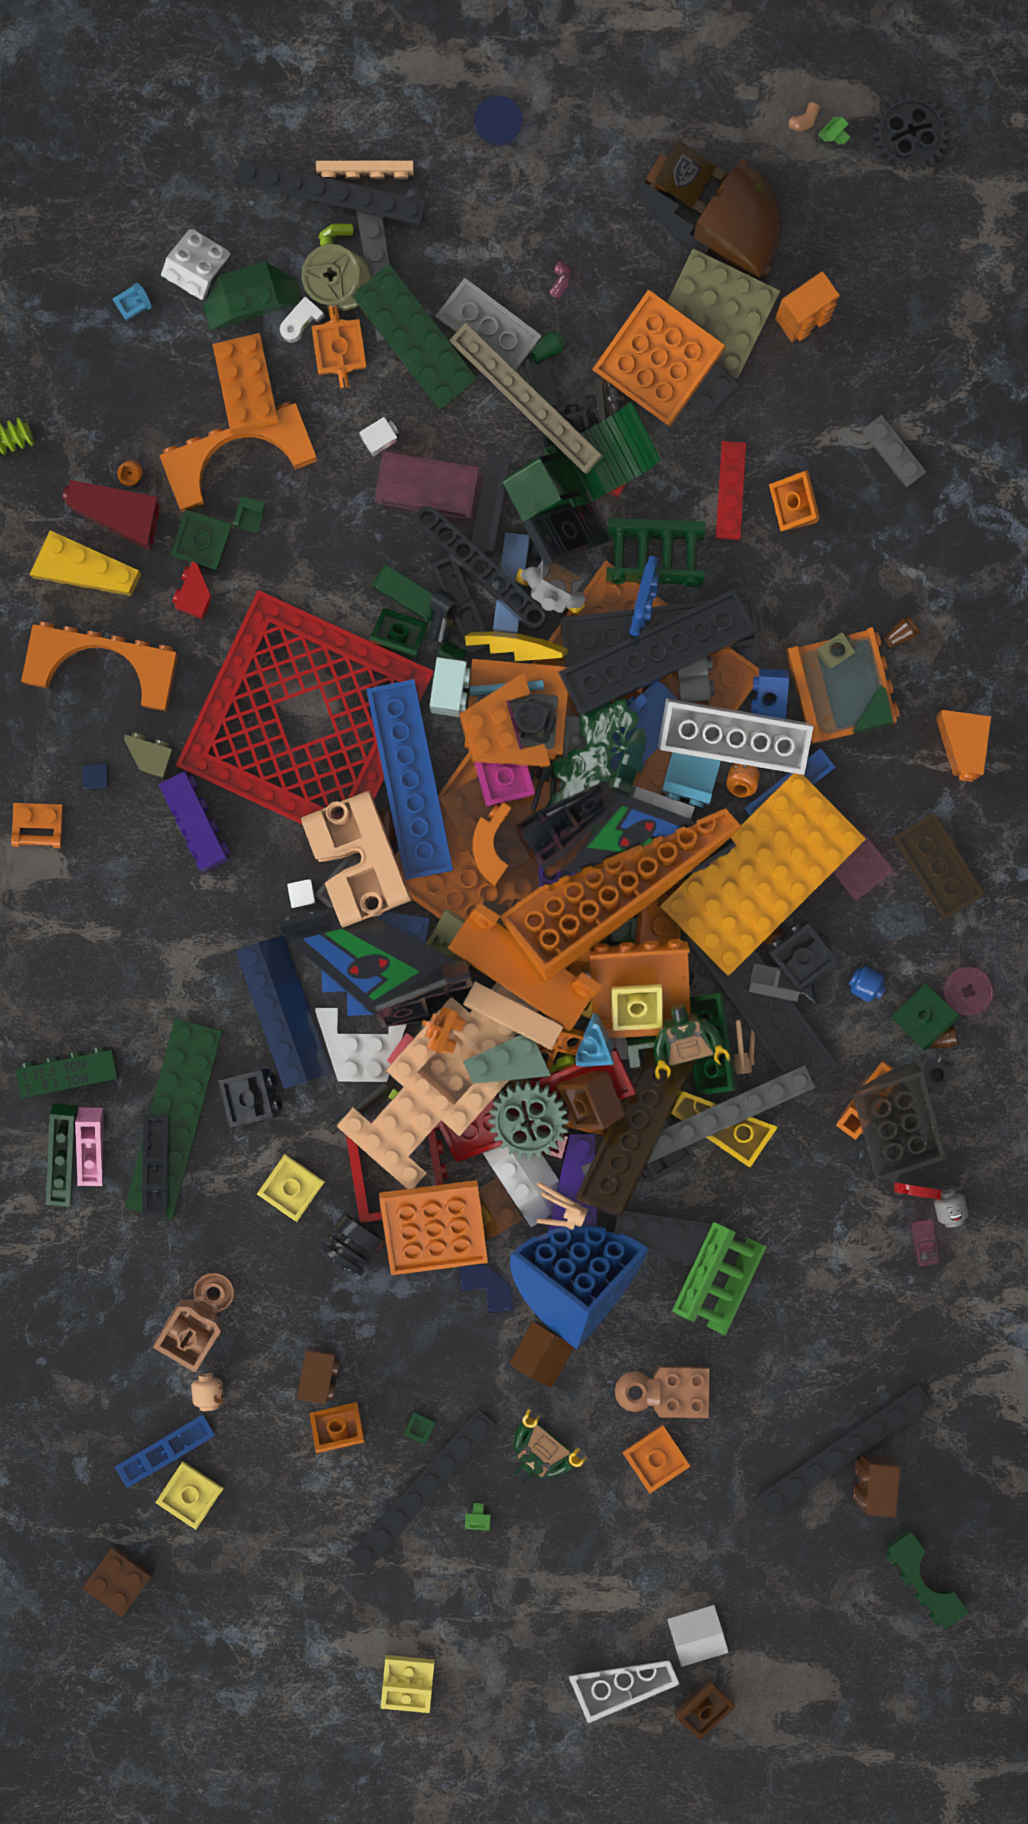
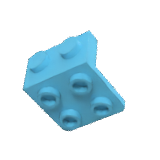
M672 752L661 792L666 794L665 797L679 801L680 798L690 800L689 804L703 808L704 805H709L720 760Z

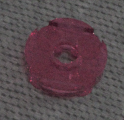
M965 967L955 970L946 979L943 988L944 1000L956 1013L970 1016L980 1013L989 1006L993 997V988L988 976L983 971L974 967ZM968 984L972 985V991L975 992L974 996L969 995L968 998H965L962 987H967Z

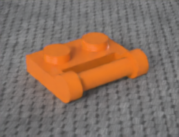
M13 803L12 847H20V845L53 846V848H61L63 805ZM21 828L54 829L53 836L21 835Z

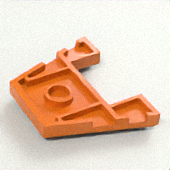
M525 673L520 674L460 713L459 717L472 762L517 764L519 766H550L545 744L522 750L519 749L506 703L530 695Z

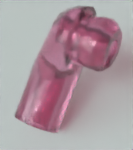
M558 262L554 268V273L558 274L559 277L549 291L557 299L560 298L568 286L571 273L569 265H565L563 262Z

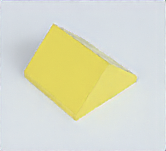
M662 985L612 987L613 1031L662 1028Z

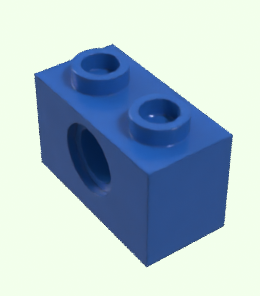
M759 669L758 677L753 678V691H757L756 700H752L751 713L786 719L789 685L788 670ZM767 693H774L776 695L772 700L763 698Z

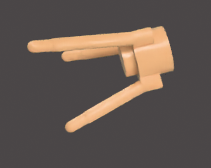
M736 1020L738 1054H733V1073H751L752 1065H755L754 1049L756 1035L751 1029L749 1055L744 1053L741 1021Z
M541 1182L537 1183L538 1187L549 1193L542 1192V1197L566 1208L563 1218L567 1219V1221L538 1218L536 1220L537 1223L564 1226L573 1229L575 1225L582 1226L588 1208L573 1202Z

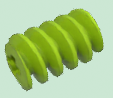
M19 417L16 418V426L9 420L7 421V429L0 424V452L3 455L7 454V446L12 452L16 451V443L22 449L25 448V440L31 446L34 445V439L27 420L23 423Z

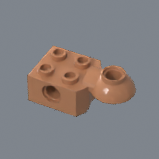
M217 1273L202 1276L195 1284L194 1299H180L157 1336L153 1348L196 1372L221 1332L222 1322L217 1312L225 1310L233 1300L234 1289L231 1282L225 1276ZM210 1287H217L221 1293L217 1296H212L208 1293V1289Z
M658 1366L652 1378L642 1372H628L621 1376L616 1383V1400L621 1407L632 1412L643 1411L647 1407L653 1406L659 1417L709 1418V1367ZM632 1386H639L642 1389V1394L639 1398L634 1399L628 1395V1391Z

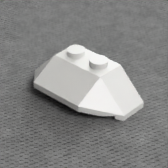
M501 1146L483 1152L531 1227L537 1224L536 1220L538 1218L545 1219L552 1214L554 1202L541 1196L542 1192L549 1193L538 1187L537 1183L541 1182L557 1191L559 1180L543 1155H541V1158H538L536 1153H532L531 1160H529L527 1153H523L522 1157L518 1158V1151L516 1150L511 1155L509 1154V1146L501 1149Z

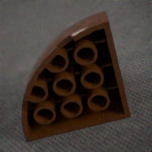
M742 159L728 174L717 192V197L713 196L698 219L694 238L710 248L708 253L760 281L761 278L766 279L773 268L770 263L776 254L781 237V211L778 199L768 180L755 166Z

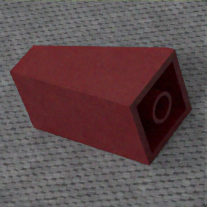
M70 480L69 486H65L63 500H66L65 504L72 512L145 550L152 551L161 503L156 496Z

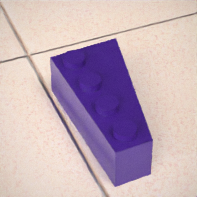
M184 771L158 784L172 814L176 817L175 820L182 835L187 840L186 843L191 854L197 860L196 865L199 871L204 873L229 861L227 855L230 854V850L225 840L220 842L216 834L220 830L214 818L209 820L205 812L209 810L203 796L198 798L195 792L198 785L193 775L188 776Z
M569 1134L557 1192L573 1202L588 1208L582 1226L597 1227L596 1208L577 1201L575 1198L585 1178L581 1166L592 1162L595 1157V1134ZM554 1203L551 1220L567 1221L566 1218H563L566 1208ZM549 1225L548 1231L564 1226Z

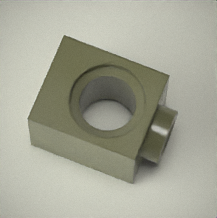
M840 633L819 647L816 652L830 671L856 653L854 651L856 645L849 635L844 636L843 633ZM835 644L841 645L844 648V654L839 657L835 656L831 651V647Z

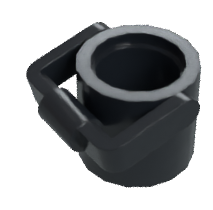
M534 699L522 703L514 715L516 727L522 733L521 737L542 743L548 742L551 732L554 731L557 719L555 717L556 707L551 703ZM542 706L550 708L547 719L545 709ZM544 727L543 738L532 736L539 733Z

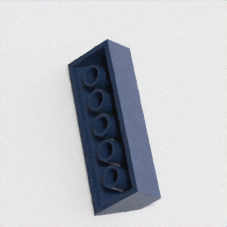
M283 935L236 950L284 1089L332 1073Z

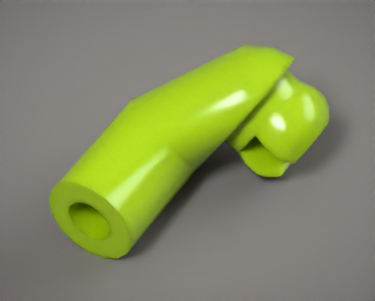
M331 224L320 232L318 237L320 245L333 244L332 238L336 236H352L353 225Z

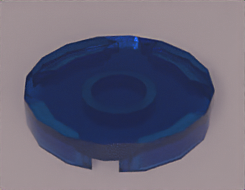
M493 96L485 99L478 106L475 113V128L478 135L492 145L507 144L512 142L521 130L522 114L519 106L513 100L504 96Z

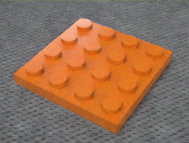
M648 290L592 370L665 424L671 426L727 346Z
M477 1180L379 1193L391 1275L488 1263Z

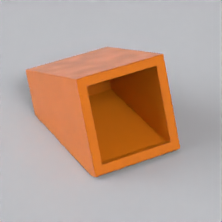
M947 710L940 711L937 714L936 720L952 773L959 776L961 781L973 782L984 775L991 716Z

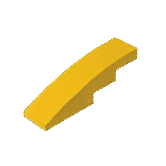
M493 631L470 632L465 636L466 646L490 644L491 653L514 652L515 661L563 658L568 654V648L522 634Z

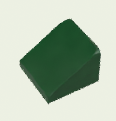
M447 641L440 648L438 655L444 659L463 661L467 651Z

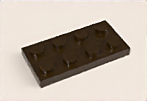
M934 812L892 837L942 920L947 919L985 895Z

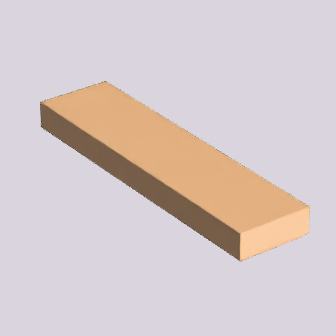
M477 982L474 983L464 1002L466 1007L551 1050L563 1029V1026Z

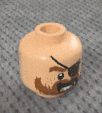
M212 1373L199 1375V1379L191 1384L193 1404L199 1407L201 1411L218 1409L219 1405L224 1401L221 1379L213 1377Z

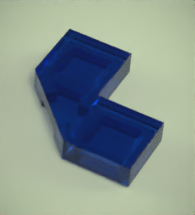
M485 1264L459 1267L462 1291L486 1288L488 1312L513 1310L510 1285Z

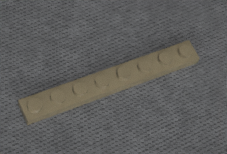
M467 323L449 340L584 473L587 474L603 457L584 436Z

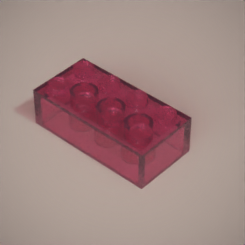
M383 451L375 503L418 511L423 507L430 506L442 515L471 519L479 467Z

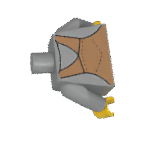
M542 560L538 568L529 567L524 570L519 568L514 581L525 586L529 583V586L532 588L531 597L540 602L545 610H555L562 613L567 608L579 616L586 605L584 604L585 595L578 592L585 579L556 563L546 566Z

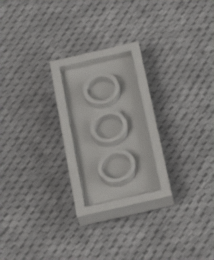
M466 278L462 280L435 316L436 319L455 333L467 323L516 371L529 355V351L542 338V335Z

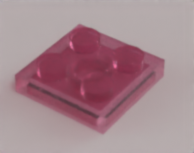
M864 833L862 835L865 840L832 872L855 901L894 871Z

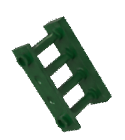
M608 518L607 536L615 539L614 567H607L606 581L614 584H624L625 582L641 583L646 563H648L649 540L653 538L663 540V569H656V575H659L658 583L684 584L687 587L703 585L705 571L697 570V542L704 540L706 522ZM637 538L639 540L638 568H624V539ZM675 539L687 541V570H672L673 541Z

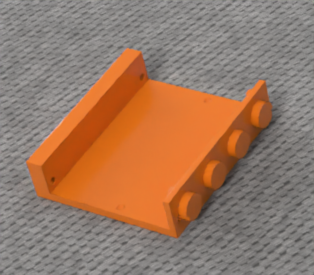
M672 939L668 943L646 941L644 944L634 945L631 942H623L619 946L597 944L589 950L590 978L602 985L598 994L591 998L592 1015L593 1013L599 1015L609 1038L656 1036L658 1031L664 1028V1021L673 1018L671 1007L677 1004H684L687 1015L690 1014L689 947L687 942H683L680 939ZM662 985V1028L613 1031L612 987Z

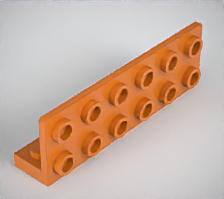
M481 903L476 905L450 943L448 949L462 959H466L468 963L567 1030H571L591 998L598 994L602 985L583 972L574 976L565 969L546 981L529 960L510 931L496 923L500 916Z

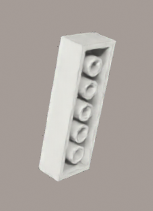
M666 698L657 746L663 751L804 775L813 726L806 722Z

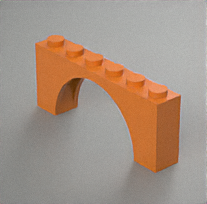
M286 402L276 407L279 421L277 424L231 434L230 428L224 431L222 428L209 432V436L200 439L195 437L186 441L187 445L179 448L171 446L164 449V454L159 456L181 512H185V509L191 510L204 505L201 483L205 466L217 449L232 440L248 437L266 440L276 445L287 455L294 469L316 462L315 452L296 403L291 405L290 402Z
M47 622L32 625L21 680L24 684L48 688L55 670L66 658L84 649L104 648L124 656L135 668L142 689L141 705L145 708L167 712L178 654L173 652V647L159 645L158 649L149 647L150 643L135 640V644L125 642L126 638L111 636V639L101 638V633L87 631V635L78 633V629L64 626L63 630L55 629L54 624Z

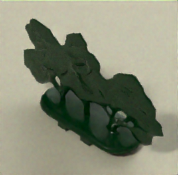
M617 699L613 704L609 703L579 717L580 732L588 745L584 750L575 748L568 753L567 757H560L552 761L555 777L563 781L565 787L552 794L546 807L602 781L608 784L612 778L614 780L610 788L611 790L627 796L634 795L636 789L633 786L637 772L642 773L644 767L641 760L646 748L647 735L644 728H638L633 731L627 741L626 733L636 727L639 717L636 712L628 709L626 699ZM620 727L625 728L624 733H621ZM615 732H617L619 736L622 738L619 741L620 743H622L621 746L616 744L613 740V734ZM613 747L618 748L615 752L611 751ZM622 751L623 755L618 769L613 771L610 767L611 760L614 755Z

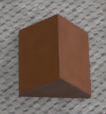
M532 1321L509 1365L529 1378L552 1388L574 1347L559 1335Z
M709 1678L674 1713L677 1720L701 1740L736 1706Z

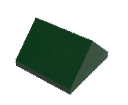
M382 608L370 636V642L417 659L429 623Z
M880 686L875 691L851 731L852 733L858 734L887 727L894 722L886 689L883 686Z

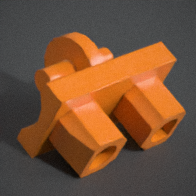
M442 1007L439 1015L433 1013L430 1022L423 1020L421 1024L428 1027L425 1037L430 1039L426 1048L440 1054L442 1052L453 1053L456 1041L448 1038L451 1029L461 1032L466 1020L457 1015L458 1012Z

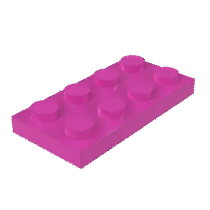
M508 701L506 703L508 706V710L518 741L519 749L522 750V745L514 721L511 705ZM474 762L486 807L535 794L527 766Z

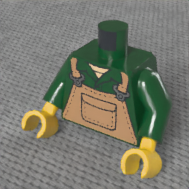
M677 1004L671 1007L673 1018L664 1021V1028L658 1031L654 1043L655 1063L658 1064L655 1075L658 1079V1071L660 1069H665L667 1071V1078H669L670 1068L668 1066L714 1055L715 1061L721 1065L718 1060L720 1054H726L727 1060L730 1061V1055L723 1049V1041L718 1029L705 1018H699L698 1013L687 1015L684 1004Z
M528 1409L515 1431L513 1448L516 1451L515 1457L522 1464L514 1472V1475L525 1483L533 1472L541 1479L544 1477L553 1478L566 1474L574 1467L581 1466L587 1457L583 1459L577 1457L576 1454L580 1449L577 1448L572 1453L567 1446L538 1423L540 1415L538 1414L537 1418L533 1419L529 1416L531 1410Z

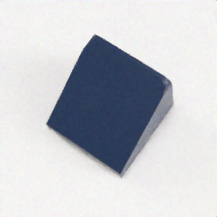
M106 763L82 766L84 790L109 788Z

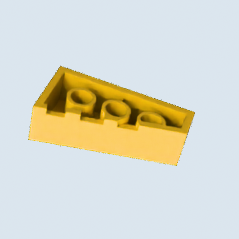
M682 1091L671 1114L682 1121L718 1104ZM750 1117L706 1138L746 1166L751 1167L778 1127Z

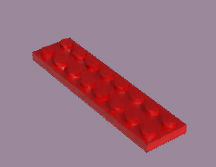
M617 1048L612 1049L613 1065L580 1067L575 1063L550 1073L551 1076H543L530 1081L531 1087H535L539 1081L540 1089H544L549 1085L548 1093L551 1094L557 1091L555 1099L558 1100L562 1099L556 1086L558 1083L591 1071H607L612 1079L616 1095L620 1100L634 1095L636 1092ZM499 1093L496 1094L460 1136L442 1120L438 1123L456 1163L501 1146L502 1140H494L497 1133L490 1132L491 1127L495 1124L489 1123V1118L494 1116L490 1114L491 1107H496L493 1102L495 1098L500 1099ZM522 1100L521 1102L526 1110L525 1120H529L526 1102ZM539 1102L531 1104L534 1109L543 1108V1105ZM516 1108L508 1109L511 1115L520 1114ZM529 1120L530 1127H531V1134H532V1133H534L533 1130H532L533 1120ZM540 1125L538 1126V1128L540 1130H543L545 1128H548V1126ZM524 1131L515 1132L517 1137L527 1136Z

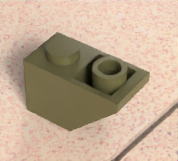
M132 732V736L125 734L124 740L139 769L142 772L165 779L174 752L169 748L170 744L160 740H155V743L145 741L146 736Z

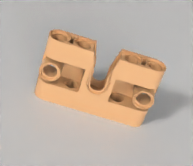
M370 791L341 802H332L324 809L301 817L313 854L319 862L343 859L356 853L361 854L360 863L344 869L325 883L338 920L343 928L371 916H379L386 910L411 901L409 891ZM340 808L344 809V816L339 820H335L333 817L334 812ZM377 898L379 901L378 907L374 910H369L367 906L369 900Z

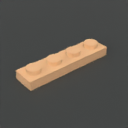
M316 161L317 176L329 179H336V176H346V179L357 180L360 179V176H370V179L380 180L384 179V176H394L395 179L404 180L408 179L409 176H414L413 161Z

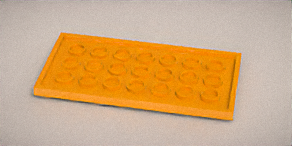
M793 773L741 825V829L731 836L736 847L731 849L727 855L713 861L706 869L699 870L696 873L693 872L659 906L727 976L865 840L864 836L802 774Z

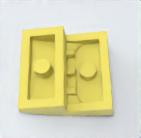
M386 1655L381 1708L430 1713L435 1659Z

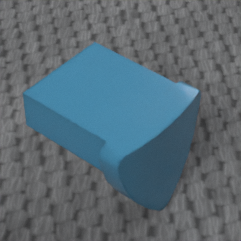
M139 283L133 284L131 288L113 298L114 303L126 321L146 308L147 310L152 308L144 289Z

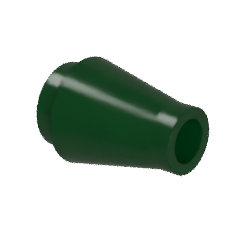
M556 330L548 332L529 351V355L534 362L538 363L543 359L561 353L566 346L565 340Z

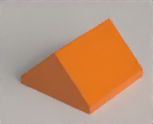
M803 471L769 484L781 531L818 522L820 517L808 471Z
M357 1402L309 1413L316 1453L365 1442L366 1438Z

